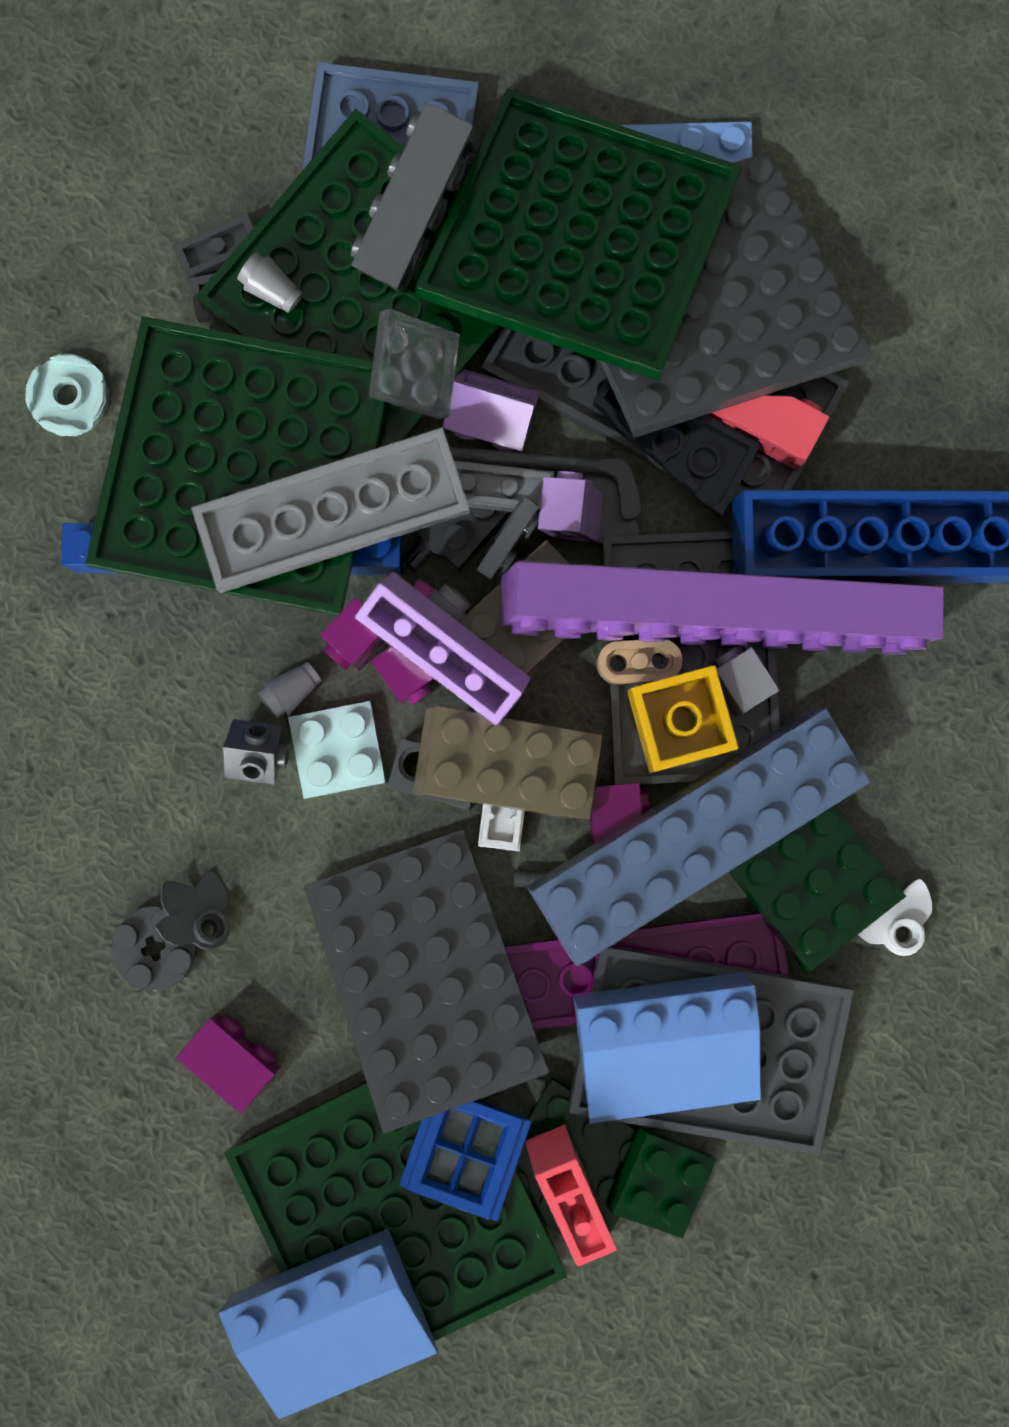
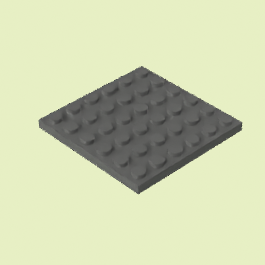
M771 152L733 162L742 166L738 181L660 380L657 381L600 361L634 438L868 362L872 354Z

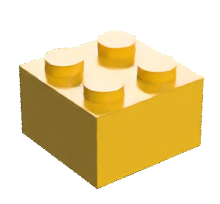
M715 665L632 687L627 691L649 773L738 749Z

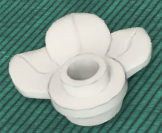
M921 879L914 880L902 891L907 897L858 935L870 944H884L889 951L900 956L916 953L922 947L925 940L923 924L932 913L930 892ZM905 926L909 931V937L906 941L899 942L896 938V931L899 927Z

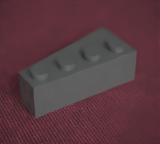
M427 101L422 112L416 111L412 116L406 135L410 137L403 153L397 152L392 159L388 169V177L391 178L384 194L379 192L376 195L369 211V217L372 218L366 234L361 232L357 236L351 250V257L354 258L351 266L403 294L429 247L430 240L425 237L428 229L434 232L442 223L447 213L448 199L445 198L447 193L460 189L466 177V172H464L467 164L466 158L468 155L475 158L482 144L472 124Z

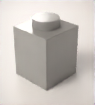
M735 647L715 660L719 666L716 670L723 695L736 716L747 712L780 691L752 647L742 654Z

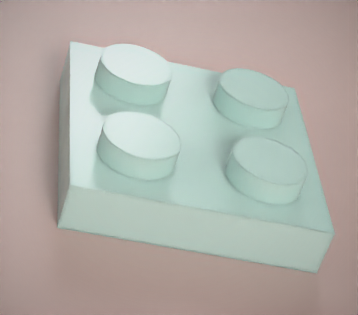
M371 701L288 717L304 799L387 783Z

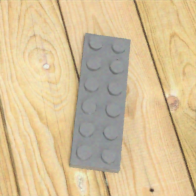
M443 428L191 507L216 589L220 593L470 514Z

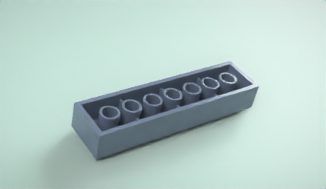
M810 709L526 887L567 955L578 967L863 788L870 781L828 710Z

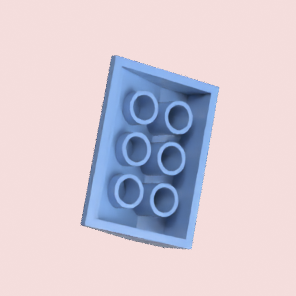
M745 972L573 995L590 1124L760 1100V1026L755 985Z
M388 1228L230 1295L219 1311V1316L235 1355L278 1419L438 1353L437 1345Z

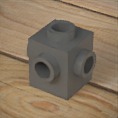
M233 719L223 746L224 777L275 785L279 769H286L289 760L290 745L283 743V726Z

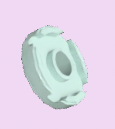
M57 354L50 357V360L43 365L39 364L32 371L26 384V404L33 418L45 430L59 436H78L92 430L104 418L109 406V387L103 373L90 360L76 354ZM66 385L76 386L78 393L75 401L68 405L59 404L57 399L59 390Z

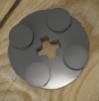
M159 905L147 906L130 913L115 928L112 934L111 954L113 963L120 976L134 989L159 991L179 983L187 976L197 956L198 947L193 943L175 946L167 943L158 934L155 926L159 921L168 916L163 907ZM150 936H153L156 942L163 940L166 948L160 951L161 959L155 960L153 955H146L144 947L149 945L148 938Z

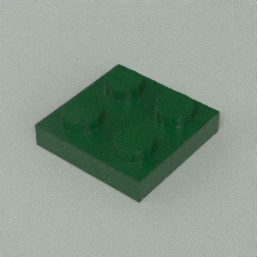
M640 1127L606 1208L612 1214L683 1238L717 1159L705 1151Z

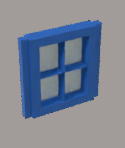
M475 1100L421 1120L399 1186L485 1219L497 1221L532 1120L481 1100Z

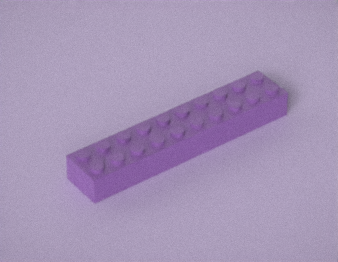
M517 561L502 575L500 628H512V635L537 636L538 631L555 630V637L580 638L581 633L597 632V639L610 641L623 640V635L635 634L639 635L640 642L648 643L665 642V637H681L680 643L688 645L706 644V640L722 639L721 645L727 647L747 646V642L762 641V648L784 649L788 648V644L802 643V650L824 651L828 650V646H842V652L864 653L868 652V648H881V654L903 655L907 654V650L927 649L928 642L943 639L944 587Z

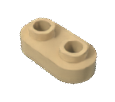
M665 639V642L659 643L640 642L639 640L614 641L607 644L600 651L596 666L599 675L610 684L651 683L676 676L682 667V654L678 646ZM655 654H661L666 658L665 668L657 669L653 666L652 657ZM618 656L624 660L625 667L622 671H615L611 668L610 660L612 657Z

